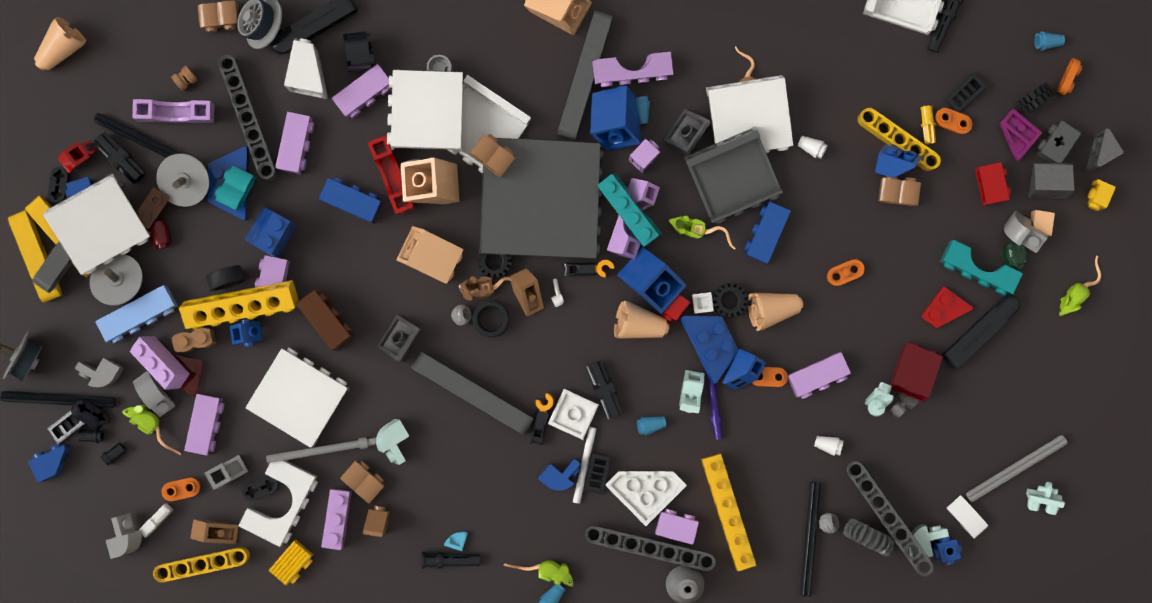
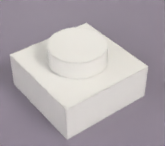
M711 292L692 295L694 314L714 311Z

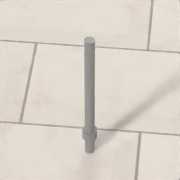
M362 437L356 441L267 455L266 459L267 463L355 448L366 449L368 446L376 445L377 437L368 439Z

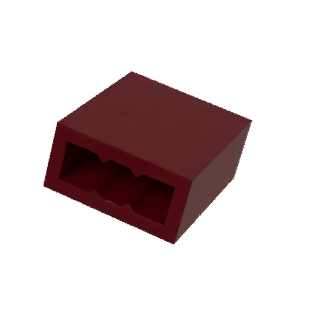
M907 342L901 348L890 380L891 390L924 403L930 397L943 356L938 355L934 350H926L916 343Z

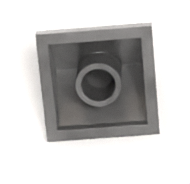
M684 109L664 138V141L688 156L711 121Z
M1104 129L1095 133L1086 171L1099 168L1124 153L1110 129Z
M1034 162L1028 198L1068 199L1074 192L1073 164Z
M396 315L377 347L395 360L402 362L422 329Z

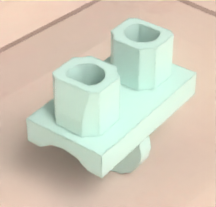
M881 382L878 388H875L868 396L865 404L868 405V411L871 415H882L885 408L892 402L893 396L889 394L891 385Z
M1046 482L1045 486H1038L1037 490L1027 488L1026 495L1028 497L1027 506L1029 510L1039 511L1040 504L1042 503L1046 504L1045 511L1048 514L1056 515L1060 507L1064 508L1065 502L1062 501V496L1058 495V489L1052 488L1051 482Z

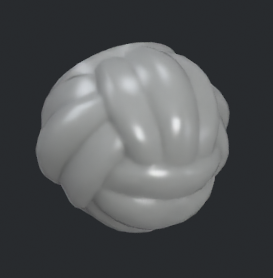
M458 305L453 309L451 317L457 325L462 326L471 320L472 313L466 305Z
M832 513L823 514L819 520L820 529L829 534L836 532L839 528L838 517Z

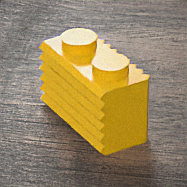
M295 540L269 569V572L284 585L294 584L300 577L298 572L302 568L306 570L313 562L311 557L314 554L298 540Z

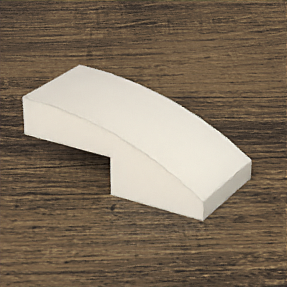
M961 495L947 507V510L974 539L988 527V524Z

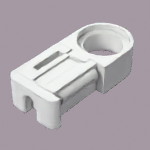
M168 503L163 504L139 529L145 538L148 537L174 509Z

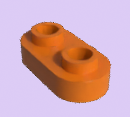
M1076 58L1071 59L1057 89L1058 93L1062 95L1071 93L1075 85L1073 82L1075 75L1078 76L1082 70L1080 60Z
M942 108L935 113L934 121L937 126L963 135L972 128V120L967 115L948 108ZM943 114H946L948 116L947 121L943 120ZM961 121H964L966 123L965 127H961Z
M853 259L833 267L827 273V281L833 286H840L863 275L864 265L861 261ZM852 266L857 268L856 273L851 272ZM834 273L839 274L838 280L833 279Z
M764 367L761 372L762 379L756 380L752 384L755 386L781 387L786 384L788 375L782 368ZM776 374H780L782 376V379L780 381H777L775 379Z
M193 477L168 482L162 488V496L167 501L193 497L201 491V483ZM188 484H191L193 486L192 491H189L187 489ZM170 488L174 490L173 495H170L168 493V490Z

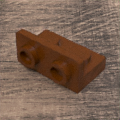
M154 187L136 212L146 229H150L169 200L168 196Z

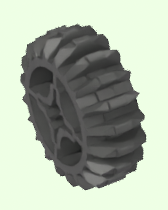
M849 519L844 527V536L884 556H889L894 549L895 540L855 519Z

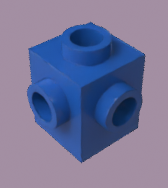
M251 319L240 320V324L230 326L232 345L243 344L244 347L255 346V342L262 340L260 321L252 322Z
M949 536L933 542V555L939 562L950 565L956 563V559L961 558L962 547L956 539ZM948 548L951 549V554L946 553Z

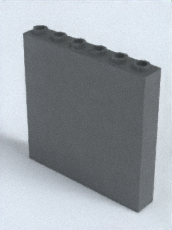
M496 138L499 146L502 148L506 146L513 151L512 156L515 159L500 178L483 165L479 254L596 259V255L600 253V244H597V236H600L601 230L600 225H597L598 217L601 216V206L598 205V198H601L602 195L601 190L597 186L599 179H602V167H599L600 160L603 159V149L600 148V143Z

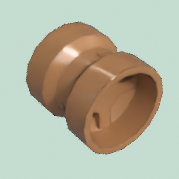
M187 65L181 69V72L171 76L182 92L187 89L189 84H194L198 81Z

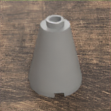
M681 565L670 571L666 580V589L674 601L678 603H692L702 595L704 579L698 569ZM686 586H690L689 589L684 590Z

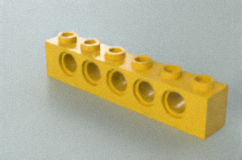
M291 280L184 301L179 307L185 329L193 328V330H197L205 325L217 326L226 321L234 323L242 318L254 319L258 315L263 314L271 316L279 311L290 312L295 309L299 299L294 282ZM272 297L278 298L280 302L274 301ZM254 300L259 301L261 306L257 305ZM236 304H240L243 309L238 308ZM218 307L224 309L225 313L221 312ZM200 311L205 312L207 316L202 315Z
M718 453L702 458L701 461L737 571L756 566L722 456Z

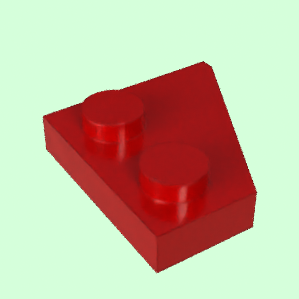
M942 286L920 318L934 328H938L971 311L973 307Z

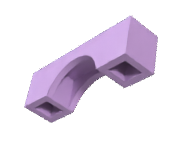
M671 52L647 55L644 65L638 71H630L623 68L616 58L592 61L595 84H601V87L613 86L612 82H619L620 85L631 84V80L645 83L650 82L649 78L663 81L668 80L667 76L673 75Z
M133 99L132 118L138 122L214 123L215 104L211 101L199 100L162 102Z
M631 178L628 187L631 197L642 211L654 205L660 187L648 181ZM619 215L607 251L635 260L641 243Z

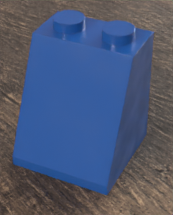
M619 86L614 89L592 93L590 133L607 151L642 143L636 98L628 86Z
M263 207L245 240L269 255L279 258L297 225Z
M641 247L637 252L635 260L631 259L617 274L624 283L661 314L687 286L664 262L644 247Z

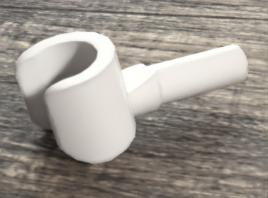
M553 279L556 296L551 299L555 307H558L564 303V300L559 290L558 280Z

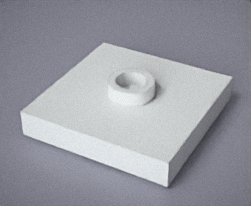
M564 389L548 424L583 440L599 405Z

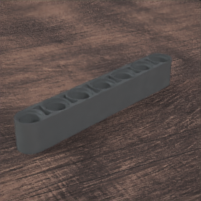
M597 10L594 11L557 135L576 140L594 82L592 61L601 59L613 15Z
M223 55L218 62L257 173L264 180L273 181L277 177L278 171L275 168V162L240 66L231 55ZM227 61H233V66L230 69H225ZM238 78V86L232 87L231 81ZM245 96V103L238 105V98ZM252 114V120L245 123V115ZM257 131L259 137L252 141L250 136L253 132ZM260 149H264L265 156L260 159L257 158V152ZM266 167L272 168V173L269 176H264L263 174Z
M116 178L120 188L124 191L126 184ZM60 241L32 279L34 284L47 293H50L57 286L73 263Z
M423 352L419 353L411 367L413 370L523 435L527 433L534 421V418Z
M857 461L851 462L847 467L849 477L917 573L922 576L930 575L934 570V564L865 466ZM854 465L861 467V473L857 476L851 473V468ZM865 481H871L873 484V488L869 492L864 491L862 488ZM876 497L884 499V505L881 508L874 506V499ZM887 513L895 515L896 520L894 523L888 524L885 521ZM899 529H904L907 532L905 540L897 538L896 533ZM915 545L918 547L919 553L917 556L909 555V546ZM923 561L930 564V571L927 573H923L919 569V565Z
M590 525L585 531L586 540L592 544L704 571H710L716 565L714 556L706 551L598 525ZM590 530H598L599 537L591 539L588 536ZM616 534L618 536L617 542L614 544L607 541L608 535ZM634 538L637 541L634 548L626 546L628 539ZM647 543L655 544L653 552L648 553L645 551ZM671 547L674 549L672 557L664 556L666 548ZM685 552L693 554L691 561L685 562L682 559ZM703 557H711L712 561L709 566L701 564Z

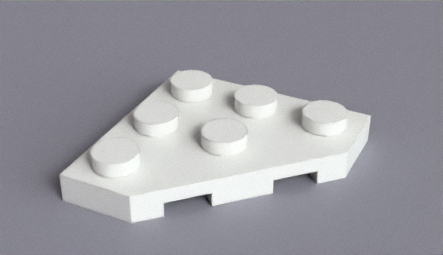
M618 471L605 484L645 526L687 486L673 471Z

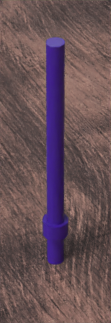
M706 373L712 413L710 420L711 424H713L715 439H723L721 430L722 416L719 415L716 385L711 383Z

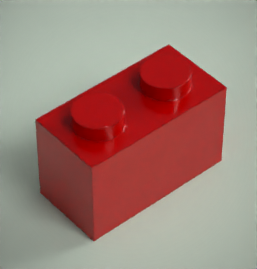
M1002 162L975 169L983 206L1010 200L1011 190L1009 185H1006L1005 178L1007 177L1006 168L1002 167Z

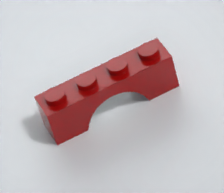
M382 136L367 142L385 183L395 214L399 216L416 209L413 202H403L401 170L393 150H391V145L387 144V137Z

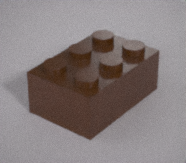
M313 290L296 305L328 347L333 351H337L354 338L352 334L354 330L348 322L343 323L340 319L342 314L336 307L330 306L329 302L331 300L324 292Z

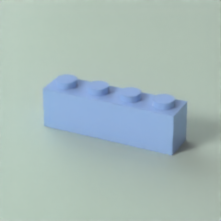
M163 285L95 322L104 340L115 344L123 340L125 334L130 333L131 335L140 331V326L144 324L148 326L157 322V317L161 315L165 317L175 312L174 308L178 307L168 286Z

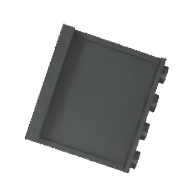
M756 127L684 157L712 223H721L732 214L734 216L744 212V209L758 207L763 201L777 199L780 196L779 194L783 193Z

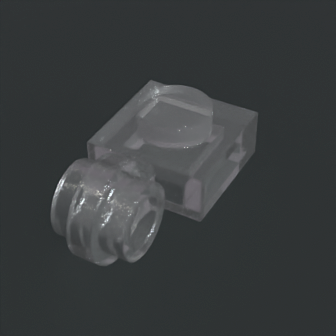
M900 393L897 398L902 403L897 402L890 411L893 412L892 415L894 417L897 416L899 418L907 410L904 408L905 405L912 410L919 401Z

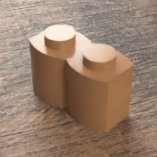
M223 1L198 5L200 28L206 30V33L217 32L219 28H224L227 31L235 30L239 16L238 2Z
M484 134L469 154L500 178L515 159L512 156L513 151L506 146L503 148L497 144L498 140L491 134L488 136Z
M886 176V178L881 179L878 202L918 206L921 183L916 182V178L906 177L905 180H898V176L894 178Z
M200 328L192 333H178L172 337L174 351L191 352L197 348L212 347L217 343L214 330Z
M356 460L340 479L367 503H370L384 488V479L377 473L374 475L368 471L370 467L364 461L358 462Z

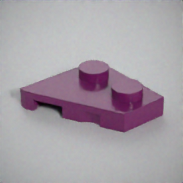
M1011 109L999 123L1016 161L1023 157L1042 134L1039 129L1015 109Z

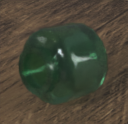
M1015 242L1003 245L1004 248L1001 250V256L1004 264L1013 267L1015 270L1024 268V263L1029 260L1025 246L1022 244L1019 246Z

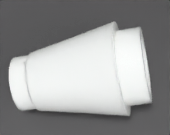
M802 136L798 143V146L811 156L822 159L828 146L824 144V141Z
M817 436L814 447L833 456L835 454L840 456L844 441L839 440L840 438Z

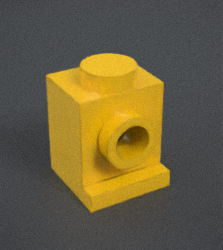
M1099 179L1095 180L1091 184L1095 187H1092L1088 193L1089 201L1087 204H1089V208L1099 211L1108 207L1116 187Z

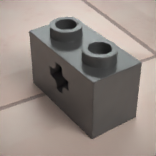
M1060 121L1057 124L1053 123L1048 130L1049 136L1047 139H1043L1037 147L1040 150L1036 155L1048 163H1062L1081 132L1064 121ZM1056 139L1059 140V141H1058L1059 146H1055V144H1056V141H1055V140H1056Z

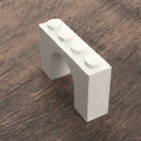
M286 460L270 463L265 474L284 483L290 489L293 501L289 512L283 517L272 518L250 507L247 508L239 524V527L279 547L284 543L287 544L292 534L289 532L292 526L296 527L301 517L298 514L301 508H306L309 502L307 496L310 491L313 492L318 484L316 481L318 476Z

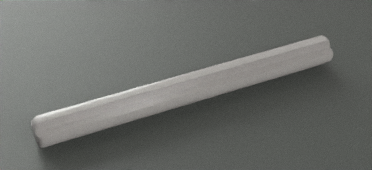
M1063 435L1058 436L966 493L968 500L974 502L1068 444L1066 438Z

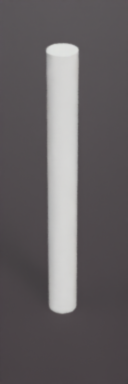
M589 427L573 498L574 503L580 504L597 428Z

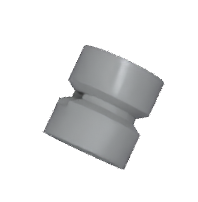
M434 55L427 62V71L453 72L451 62L444 55Z

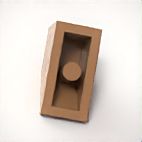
M527 268L510 276L513 291L527 317L544 309L538 280Z
M374 505V508H370L363 534L383 537L387 532L390 511H386V507Z
M193 519L190 539L206 543L236 544L239 525Z

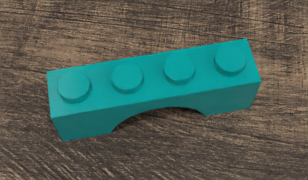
M617 173L611 174L597 185L643 247L649 245L662 235V232L652 219L633 200L627 186Z
M955 240L949 241L940 260L946 269L951 271L956 269L962 272L961 276L970 280L974 278L979 281L978 284L986 288L991 286L996 289V293L1002 296L1014 293L1023 274L1007 265L1001 266L994 272L982 271L975 266L971 259V248Z

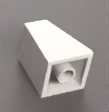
M294 40L284 86L290 92L327 99L328 94L318 50L311 44L310 40Z

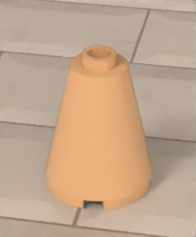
M56 17L52 21L34 57L35 65L43 71L45 69L51 70L83 47L86 42L84 36L76 28L73 30L69 27L70 23L62 18Z
M751 293L748 296V301L751 300V306H748L749 317L753 327H758L757 331L764 330L800 313L803 308L802 298L798 297L797 294Z
M622 301L616 314L618 325H614V335L616 338H662L664 334L668 333L669 323H667L665 318L629 301Z

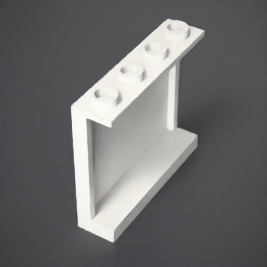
M867 0L863 14L928 35L932 30L935 31L938 20L936 16L938 12H941L944 2L941 0Z
M393 70V76H389V87H392V95H388V106H392V114H388V125H391V133H387V144H391V150H394V148L450 149L453 152H461L463 72Z
M467 75L462 85L461 152L447 150L454 155L459 153L463 156L462 160L470 166L474 163L480 167L478 171L482 173L483 165L469 154L484 134L487 136L491 134L495 138L519 139L531 122V117Z
M782 75L706 87L715 144L756 127L766 153H769L771 149L783 151L787 150L789 146H793L785 78Z
M114 174L49 208L43 214L80 274L85 272L86 274L92 273L99 264L103 263L105 265L110 263L117 254H126L131 250L130 247L136 244L140 246L147 242V238L150 237L149 231L146 230L117 183Z
M289 347L287 350L281 349L247 404L246 409L310 448H314L318 442L317 439L346 391H349L350 388L346 386L347 382L337 377L335 380L330 377L331 373L321 367L319 370L314 367L313 361L306 357L303 360L297 357L298 353Z

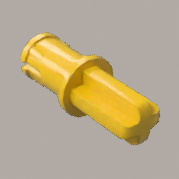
M923 106L920 110L924 142L927 145L936 143L934 127L936 122H934L933 106Z

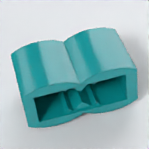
M232 166L231 169L228 168L225 172V182L217 188L215 196L216 201L239 212L256 177Z

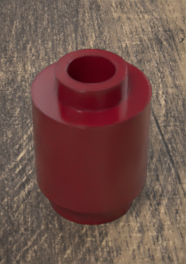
M164 220L154 222L149 229L152 247H157V250L168 248V244L172 243L168 225L165 224Z

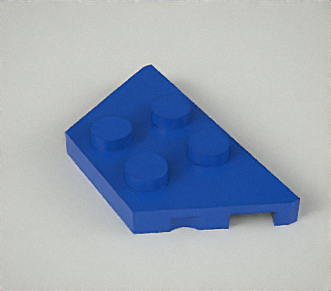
M242 147L208 164L209 189L207 202L247 221V197L238 212L216 201L215 196L217 188L225 182L224 174L228 168L231 169L232 166H235L248 173V147Z
M680 317L711 383H717L739 351L723 317Z

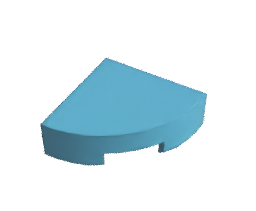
M461 531L452 534L446 540L444 546L463 551L468 532Z

